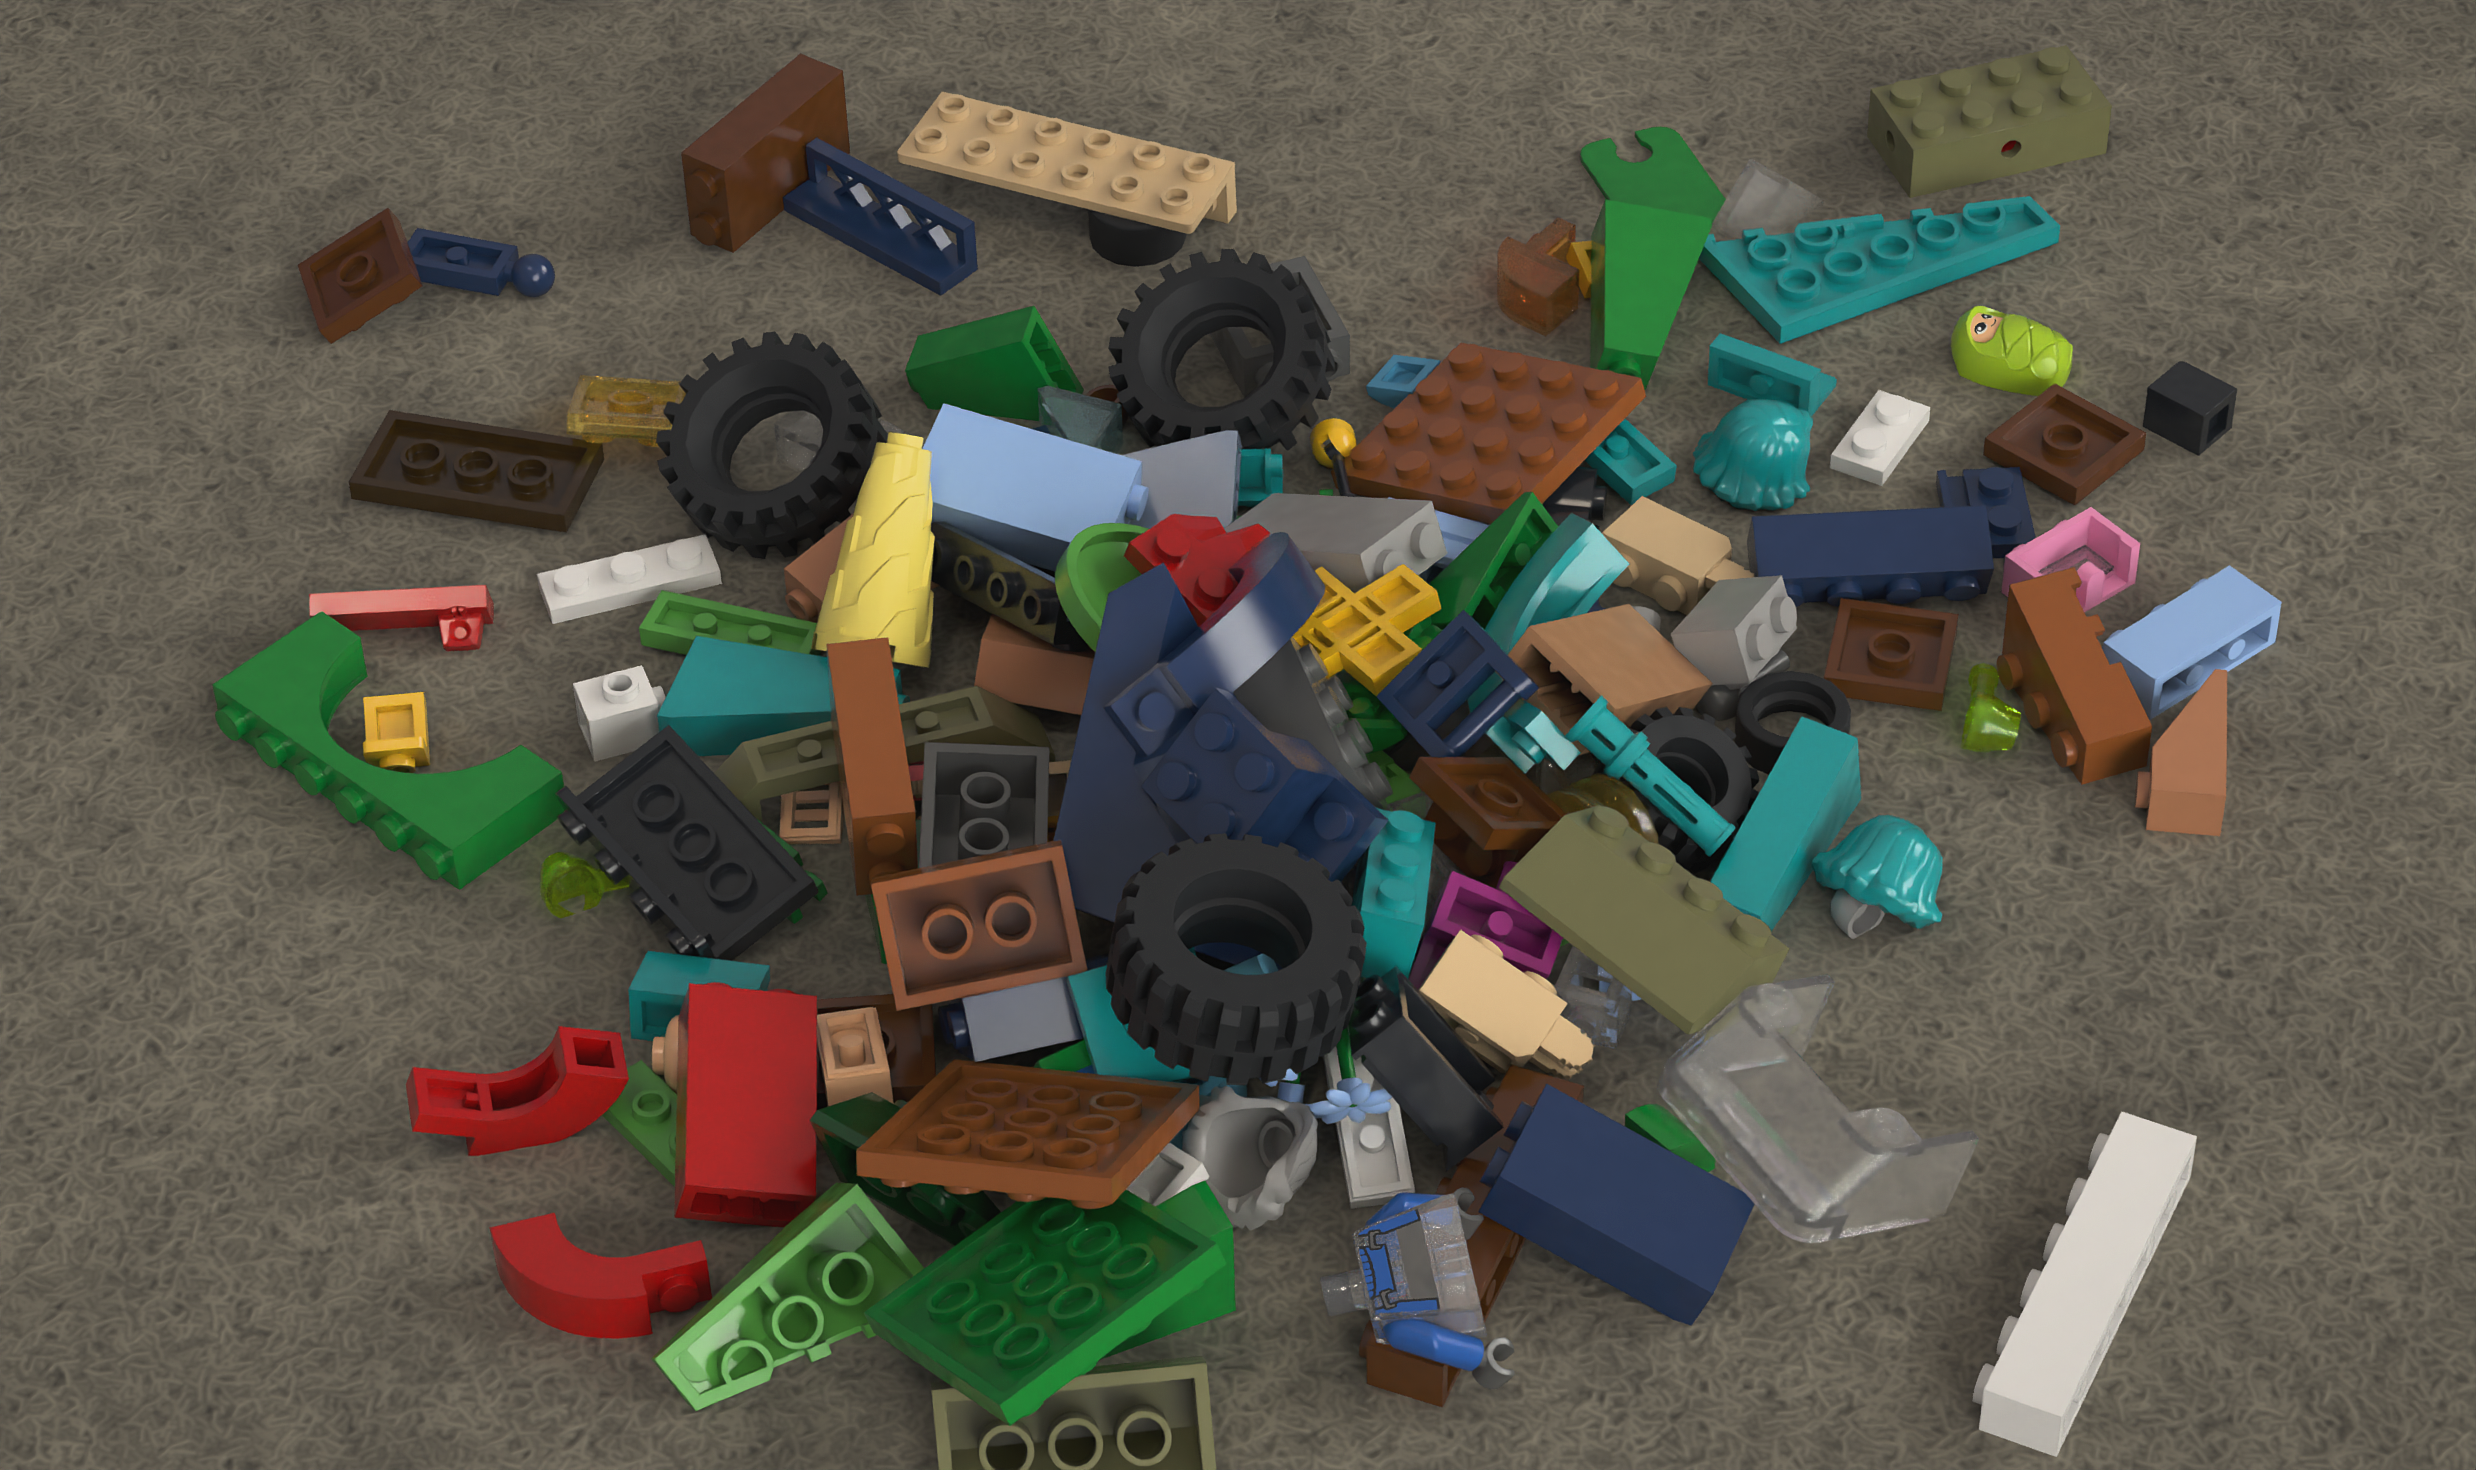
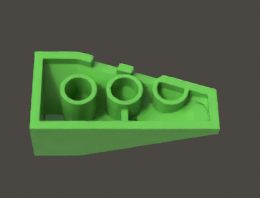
M836 1182L786 1225L651 1359L687 1404L695 1411H698L769 1381L773 1368L805 1354L810 1362L832 1354L829 1344L860 1331H863L868 1339L876 1336L864 1312L919 1273L924 1267L858 1184Z

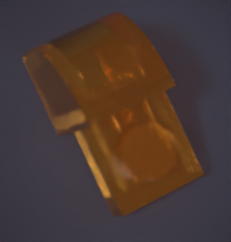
M1558 217L1540 233L1534 234L1527 244L1507 237L1498 250L1497 302L1500 309L1514 322L1545 337L1578 309L1579 269L1569 265L1566 259L1571 243L1575 242L1576 225Z

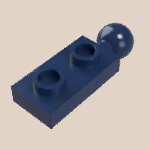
M417 228L407 242L421 282L496 296L500 295L507 282H511L521 294L528 297H539L546 294L552 288L555 281L553 265L547 258L539 254H527L519 258L518 248L515 245Z

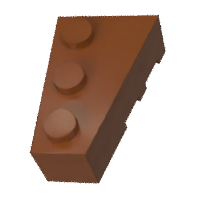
M2075 567L2009 585L2002 655L1997 658V672L2005 689H2015L2022 699L2025 715L2030 725L2035 729L2041 727L2050 739L2052 753L2058 765L2062 768L2069 766L2082 785L2146 767L2152 724L2122 663L2109 664L2096 637L2103 635L2105 628L2098 614L2086 617L2076 596V589L2081 586L2082 581Z

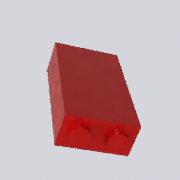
M720 982L704 985L689 983L678 1017L674 1218L785 1227L816 1199V1132L810 1119L817 1111V996L796 994L787 989L763 991L732 988L730 985Z

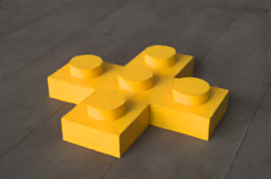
M1402 564L1354 593L1321 566L1315 572L1325 585V593L1314 612L1292 637L1301 648L1309 643L1314 647L1327 669L1328 675L1325 677L1326 679L1344 669L1377 696L1422 651V648L1403 634V632L1442 609L1437 590L1406 565Z

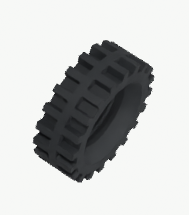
M1222 249L1220 261L1208 263L1203 253L1198 252L1189 255L1191 267L1176 273L1171 263L1160 269L1165 281L1153 290L1142 283L1134 291L1141 303L1136 311L1133 312L1122 308L1117 317L1124 331V336L1110 337L1108 349L1114 357L1116 365L1109 366L1108 368L1110 378L1119 392L1116 394L1149 447L1166 445L1225 430H1236L1239 433L1242 449H1265L1280 442L1288 451L1297 444L1292 431L1300 422L1310 428L1314 426L1319 417L1312 403L1315 398L1329 399L1332 389L1325 377V372L1335 371V359L1327 343L1331 342L1328 332L1309 294L1302 284L1300 286L1296 284L1290 270L1281 264L1273 271L1266 257L1253 252L1247 264L1241 263L1234 249ZM1226 327H1250L1261 331L1271 341L1274 350L1273 364L1262 384L1245 398L1220 407H1199L1187 402L1179 394L1175 383L1176 370L1187 350L1205 335Z
M776 332L763 333L762 345L751 348L744 338L731 342L734 354L721 361L712 352L703 359L709 370L698 380L687 374L679 383L686 393L684 399L680 404L668 401L663 411L672 424L671 430L658 431L656 440L658 446L667 456L657 460L659 471L670 484L667 488L699 530L706 534L707 538L714 536L719 544L727 550L734 552L740 545H743L751 557L761 559L766 558L768 547L776 546L785 558L797 555V542L810 538L815 544L825 536L824 530L836 521L841 524L852 514L848 509L858 498L861 486L871 465L876 443H887V432L878 421L882 414L877 404L845 359L841 361L831 346L822 342L816 349L809 338L800 333H794L790 344L785 345ZM806 411L814 414L820 420L823 428L821 446L811 464L794 480L772 490L746 491L738 488L732 481L730 474L732 455L743 436L760 421L781 412Z

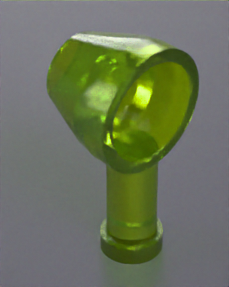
M1977 664L1969 671L1970 703L1963 725L1961 749L1973 752L2011 750L2015 743L2021 713L1994 696L1999 674L1997 669L1990 664Z
M556 852L548 856L540 868L539 888L542 900L548 910L554 916L561 919L576 913H572L558 904L560 902L584 894L585 904L582 911L596 907L604 892L630 887L624 879L614 885L600 868L596 869L587 860L567 852Z

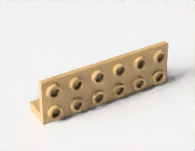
M941 92L897 151L898 161L903 164L1186 234L1193 233L1203 218L1229 223L1237 212L1235 162L1211 157L1207 154L1194 153L1161 145L1157 142L1112 133L1108 130L1070 123L1058 118L1037 115L1009 106L979 101L959 94Z

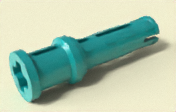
M1601 695L1564 737L1571 743L1578 740L1605 765L1604 773L1610 778L1614 777L1616 780L1621 776L1625 778L1710 857L1736 827L1732 823H1728L1697 795L1689 785L1684 783L1647 749L1650 745L1646 740L1648 737L1642 731L1633 733L1607 709L1608 701Z

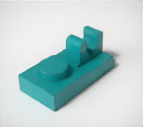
M1626 419L1585 459L1592 468L1598 469L1597 475L1630 505L1634 504L1640 497H1647L1675 481L1677 465Z

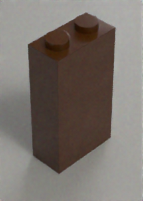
M800 53L681 152L690 233L692 236L696 237L704 245H715L734 253L784 210L783 197L809 180L806 145L815 138H819L847 154L850 153L843 70ZM827 165V172H828V171H830L832 168Z

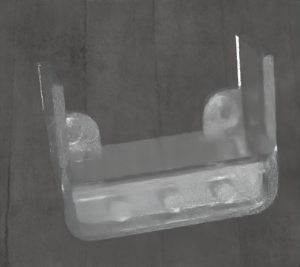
M1828 974L1747 987L1668 1058L1657 1083L1658 1092L1665 1102L1773 1226L1787 1237L1805 1243H1819L1919 1224L1945 1215L1979 1141L1978 1136L1972 1130L1922 1139L1912 1129L1906 1118L1892 1109L1876 1108L1851 1112L1802 1058L1835 983Z

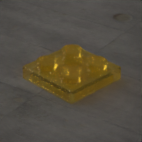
M580 375L567 412V434L581 435L583 440L592 443H607L615 438L638 439V442L642 445L659 447L656 443L657 432L671 430L672 424L663 413L668 401L680 404L686 393L679 385L681 381Z

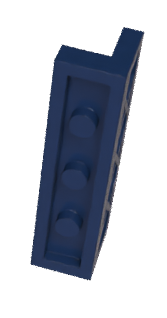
M815 138L806 145L809 180L783 197L784 211L940 296L978 270L974 221L819 138ZM827 165L832 168L841 183L828 176ZM863 184L872 190L880 204L871 198ZM902 205L910 209L920 225L910 219ZM942 227L956 234L957 245L951 242Z

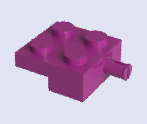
M1506 861L1504 863L1496 889L1451 871L1440 887L1410 970L1408 980L1417 990L1460 930L1469 936L1480 935L1493 942L1502 951L1503 959L1523 973L1530 971L1545 979L1549 977L1563 937L1499 888L1504 876L1517 862Z

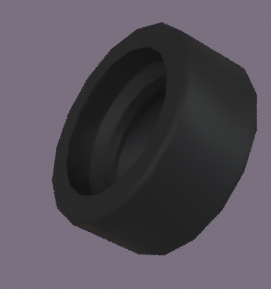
M1786 671L1768 674L1751 682L1739 696L1735 722V734L1737 736L1734 741L1739 748L1746 746L1752 758L1747 763L1754 769L1768 775L1790 737L1779 736L1765 730L1758 723L1760 719L1773 713L1786 711L1801 712L1820 719L1826 726L1847 734L1850 732L1851 708L1845 694L1832 682L1811 673Z

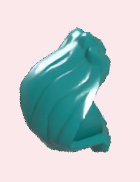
M1747 399L1727 412L1721 418L1715 430L1702 435L1697 443L1698 446L1693 452L1695 458L1692 468L1693 472L1700 475L1699 479L1702 486L1714 492L1721 501H1728L1732 507L1742 510L1751 509L1755 512L1764 509L1772 511L1781 508L1787 509L1794 505L1795 498H1805L1806 493L1810 491V485L1806 481V467L1810 452V431L1813 426V417L1803 408L1797 409L1781 400Z
M1878 815L1855 827L1835 848L1827 852H1819L1812 860L1811 865L1815 872L1816 881L1821 885L1833 890L1845 889L1851 897L1859 902L1878 906L1884 913H1891L1897 916L1910 927L1922 929L1925 926L1941 922L1942 913L1937 907L1935 898L1942 876L1943 857L1925 832L1904 818L1893 815Z

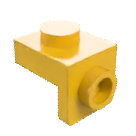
M424 692L363 697L366 741L363 742V755L366 763L404 773H414L416 771L415 767L430 765L427 707Z

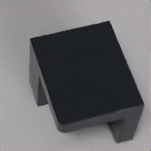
M2179 361L2148 386L2143 427L2199 456L2232 428L2237 388L2187 362Z

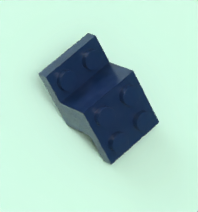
M1218 688L1214 689L1141 785L1152 799L1197 844L1204 842V838L1207 835L1224 833L1227 834V839L1242 840L1244 834L1263 837L1262 843L1278 847L1279 843L1282 842L1296 848L1299 852L1298 857L1308 862L1311 858H1314L1326 867L1330 872L1328 880L1331 882L1339 880L1341 883L1389 821L1311 743L1304 739L1268 731L1229 691Z

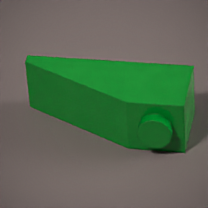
M1524 492L1430 582L1429 585L1437 590L1442 608L1430 616L1432 625L1443 630L1448 623L1465 610L1484 630L1486 629L1491 617L1514 580L1549 536L1559 527L1533 492Z

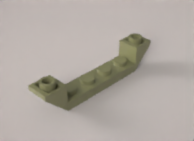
M979 686L899 704L908 764L924 760L925 742L1049 747V762H1056L1055 753L1038 715ZM828 721L742 742L714 774L750 813L762 822L760 800L840 781L832 723Z

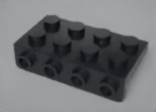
M946 522L931 523V532L935 536L932 582L951 591L954 595L982 607L985 611L993 613L1041 638L1055 648L1072 652H1081L1087 649V643L1073 627L1060 604L1056 591L1054 571L1024 563Z
M670 725L657 733L579 795L575 796L567 786H564L555 793L564 809V812L558 815L557 818L566 832L579 846L588 840L598 852L592 856L596 864L614 885L624 879L633 889V892L628 897L650 925L658 919L661 920L670 930L664 937L676 954L732 961L819 893L814 880Z

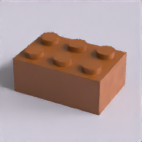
M1061 840L872 877L871 887L897 1011L1067 977L1087 971Z

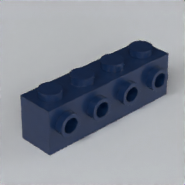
M1986 505L1752 516L1747 538L1750 572L1754 573V577L1782 575L1787 595L1793 600L1795 607L1809 602H1828L1832 606L1839 607L1841 598L1859 601L1886 599L1894 604L1910 603L1918 600L1920 597L1945 596V598L1952 601H1965L1975 598L1979 594L1987 593L1994 571Z

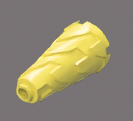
M888 432L887 443H876L870 468L867 471L857 498L854 515L846 524L836 570L829 578L814 631L811 649L827 652L826 644L888 637L892 662L929 668L932 652L934 592L931 590L935 536L931 532L933 503L930 474L932 451L922 449L924 438Z

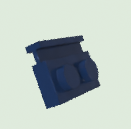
M2020 467L1963 469L1962 476L1947 477L1946 470L1937 471L1936 488L1940 507L1986 505L1993 559L2005 558V555L2009 554L2015 547L2026 544L2036 538Z

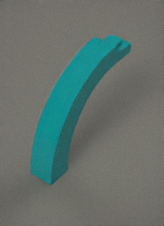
M1571 513L1549 536L1514 580L1491 617L1485 631L1509 654L1529 626L1587 613L1603 592L1630 564L1593 523ZM1496 672L1467 699L1470 713L1503 681ZM1522 698L1485 733L1524 774L1535 763L1538 765L1544 758L1565 770L1581 753L1573 743L1564 737L1565 735L1540 709Z

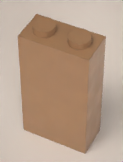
M1630 604L1529 626L1508 654L1539 686V689L1527 702L1540 709L1564 735L1569 732L1601 695L1608 701L1607 709L1629 728L1636 719L1644 714L1650 717L1656 709L1667 707L1672 714L1679 707L1693 710L1713 684ZM1578 740L1572 742L1581 752L1580 755L1590 752Z

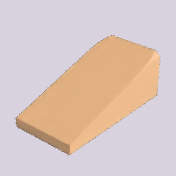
M876 1007L817 1015V1047L827 1105L831 1106L871 1092L893 1103L890 1070Z

